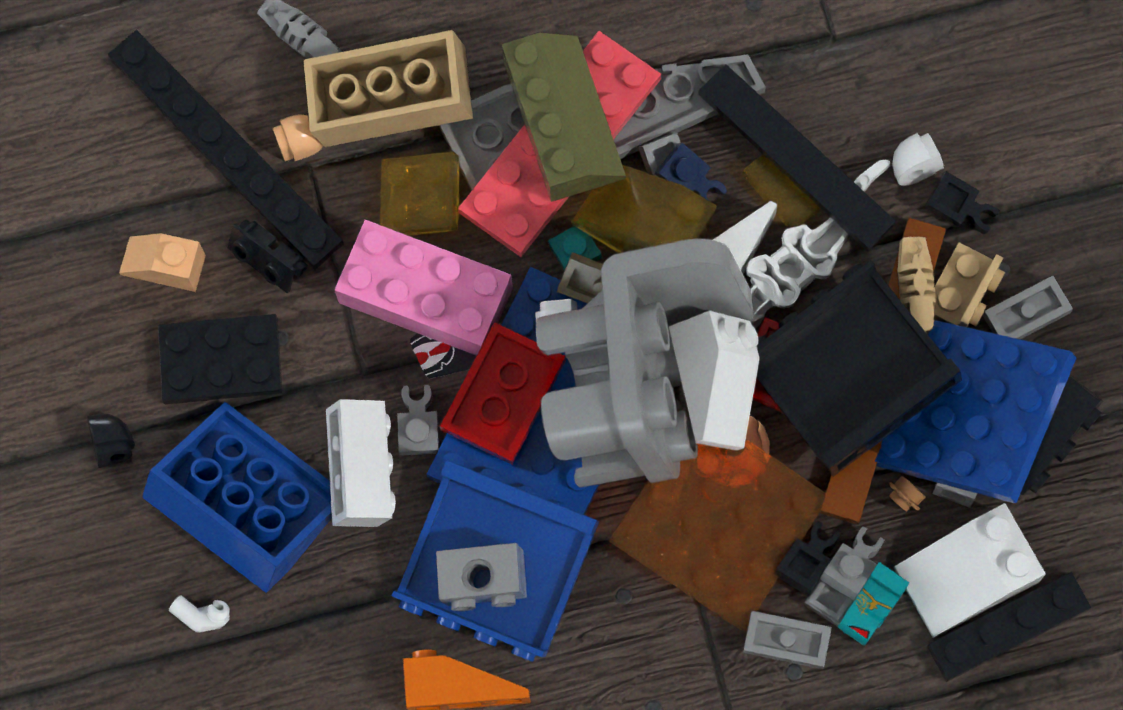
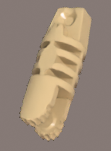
M904 237L899 242L897 268L900 301L924 331L928 333L933 329L932 327L935 322L933 320L934 306H936L933 265L925 237Z

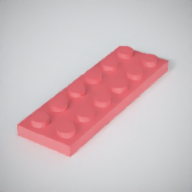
M598 31L583 50L614 140L659 83L661 73ZM524 124L462 202L458 211L459 214L522 257L568 197L553 202L550 201Z

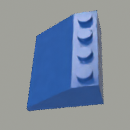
M226 402L217 408L150 470L142 496L143 499L265 593L294 566L332 519L330 481Z

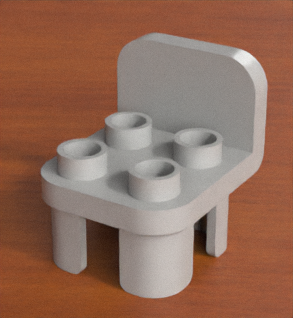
M689 239L612 255L604 262L601 269L602 291L582 309L542 316L537 319L536 340L538 348L546 355L565 352L575 379L576 387L546 393L541 400V409L546 438L555 457L560 460L582 457V467L577 468L574 474V480L578 487H587L646 476L650 483L676 479L680 473V461L697 457L698 448L688 410H676L673 387L681 386L682 382L669 326L707 311L752 321L754 317L751 289L732 253L723 243L710 239Z

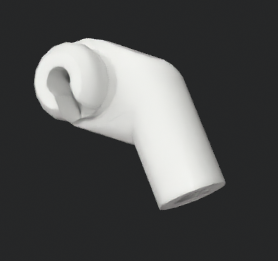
M180 595L169 608V612L193 631L199 633L222 628L228 622L230 616L229 606L221 600H214L213 605L197 608Z

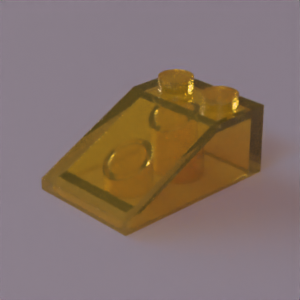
M622 165L626 179L593 189L571 222V225L616 252L623 253L683 240L701 239L711 223L717 205L683 185Z

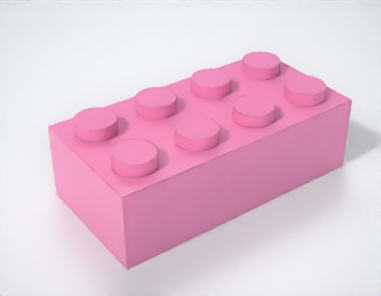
M365 220L335 287L338 302L342 305L476 356L494 322L499 323L513 290L511 274Z

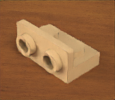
M959 242L935 285L936 306H934L933 319L963 327H968L969 323L977 326L987 305L981 303L986 291L989 290L995 293L1005 274L1004 271L999 269L1003 257L996 254L995 258L991 259Z

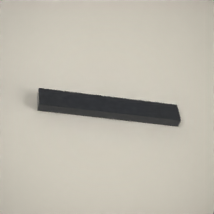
M727 64L699 89L698 95L867 252L895 225L896 221Z

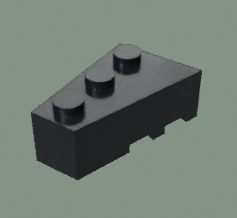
M1071 375L1068 377L1020 493L1022 496L1029 489L1035 494L1051 476L1045 470L1055 458L1062 462L1076 445L1071 439L1081 427L1088 431L1102 414L1097 408L1103 400Z

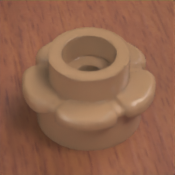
M902 475L895 483H889L893 489L889 497L904 511L907 512L911 507L917 511L920 509L918 505L926 497Z

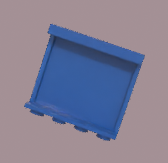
M446 460L440 474L443 476L399 588L397 591H393L392 597L401 600L399 608L421 616L423 610L439 615L436 623L450 629L459 631L461 625L476 631L473 638L484 643L496 646L498 640L510 644L513 646L511 653L534 662L536 655L546 657L600 521ZM517 543L524 550L527 598L516 599V605L493 607L491 602L476 603V609L453 611L451 606H447L439 600L436 551ZM484 569L476 573L473 579L474 588H482L489 583L491 578L490 570Z

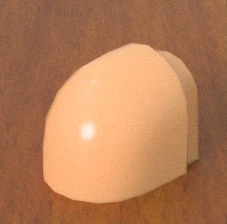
M299 114L280 120L281 125L272 128L284 161L293 158L295 161L314 155L323 147L310 133L309 115Z

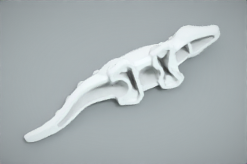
M884 159L876 162L864 171L854 183L865 192L869 185L889 168L890 161ZM831 217L814 230L810 229L807 225L786 229L782 234L781 248L770 257L764 254L752 258L748 262L746 272L747 276L751 277L750 282L752 285L750 289L754 313L751 325L755 329L762 322L767 310L773 306L783 309L792 307L796 303L801 291L815 278L827 279L830 277L836 264L837 253L849 236Z

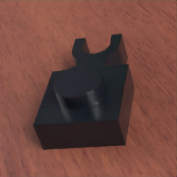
M947 171L941 175L924 206L957 227L966 218L970 221L971 226L982 234L988 233L991 227L981 222L980 214L985 212L991 217H995L1000 212L999 209L990 204H979L974 201L979 190Z
M817 521L812 528L809 543L806 544L797 538L775 571V576L807 596L812 593L824 570L832 560L825 556L824 553L831 551L840 537V534L835 531L830 540H821L817 536L823 524L820 521Z

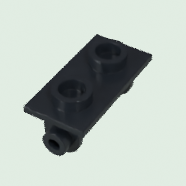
M246 219L240 226L234 224L230 234L228 249L232 251L238 260L248 263L260 272L270 284L277 285L286 293H289L294 275L300 277L307 269L308 265L303 262L304 257L283 242L273 251L270 247L276 242V237L256 221L249 222Z

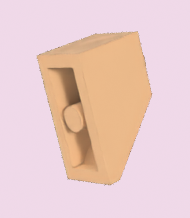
M162 233L130 236L119 273L122 276L196 292L206 255L198 241Z

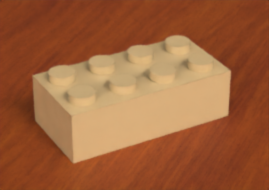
M453 30L304 59L310 133L324 147L473 119L466 50L464 44Z

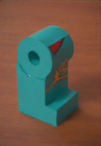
M879 562L837 628L865 646L899 601L909 582Z

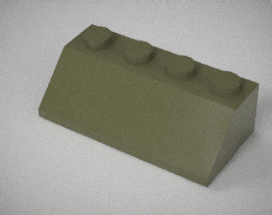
M537 33L502 44L503 61L550 201L553 202L626 179L578 36Z

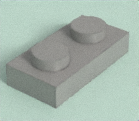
M1051 276L985 310L983 317L992 333L1022 339L1070 314L1073 308L1054 276Z
M751 611L743 653L823 669L832 627Z

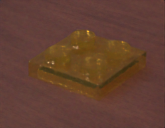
M453 151L382 159L380 225L408 236L458 231L460 156Z

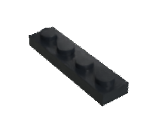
M1070 572L929 643L927 648L945 681L948 682L1090 610L1091 606L1073 573Z

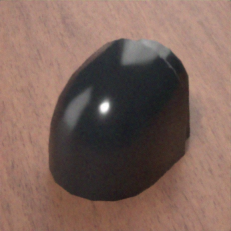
M110 414L87 416L98 468L121 463L132 457V449L135 446V442L125 422L119 417Z

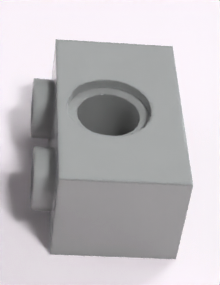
M517 543L436 551L439 600L445 605L451 606L453 611L476 609V603L491 602L493 607H509L516 605V599L527 598L524 550ZM484 569L490 570L491 578L489 583L482 588H474L473 579L476 573Z

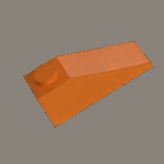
M436 650L412 652V658H403L407 710H454L531 703L529 689L445 655L437 656Z

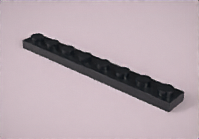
M137 29L108 54L110 60L276 231L304 257L314 270L344 245L343 240Z

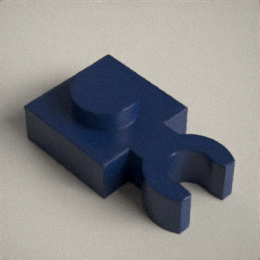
M678 143L654 173L682 198H688L692 192L695 193L697 204L705 210H713L715 207L707 199V192L710 188L714 189L719 195L727 192L723 183L717 180H708L705 177L711 167L684 143Z

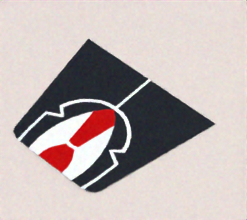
M418 333L410 339L411 347L424 374L429 379L470 370L476 358L474 354Z

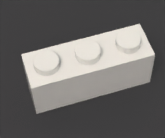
M339 399L326 409L332 526L378 527L392 519L396 503L395 495L390 491V475L393 469V458L391 453L388 452L387 443L391 427L390 417L385 411V401Z

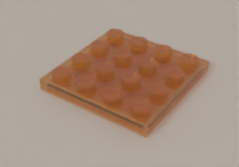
M745 439L744 448L740 450L697 443V457L680 461L678 478L654 483L646 481L608 541L743 631L749 625L751 611L757 612L778 579V576L775 574L777 567L798 538L802 541L821 511V507L828 494L747 439Z

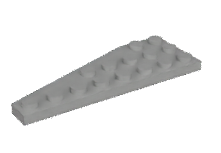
M749 55L702 60V63L677 66L676 63L662 65V68L655 69L661 73V80L614 139L620 159L639 151L638 146L670 133H678L719 114L698 93L699 89L725 64L759 95L765 93L766 87ZM511 84L504 85L472 100L473 119L439 125L471 191L524 126Z

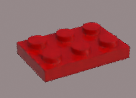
M494 322L440 425L441 431L507 463L513 464L541 410V400L552 389L566 361V356L560 353L543 354L538 348L537 342Z

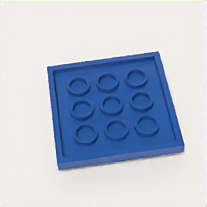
M935 320L933 329L927 334L948 360L951 358L960 369L962 381L883 439L875 462H877L876 466L1016 504L1076 357L1069 350Z

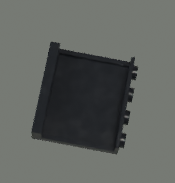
M872 260L864 266L860 263L850 268L842 277L844 281L832 290L828 287L818 292L810 301L812 305L800 314L795 311L786 316L778 325L780 329L769 337L763 335L758 338L757 350L760 359L756 379L833 477L962 381L960 369L951 358L948 360L878 274Z

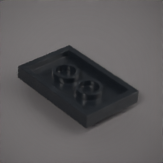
M276 314L158 325L162 401L165 405L283 394L278 318Z

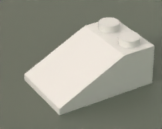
M707 311L669 326L696 443L732 450L743 449L760 359L757 350L758 335L755 328L751 325V321Z
M1005 503L969 521L894 566L896 573L909 582L906 591L933 638L1038 584L1046 575Z

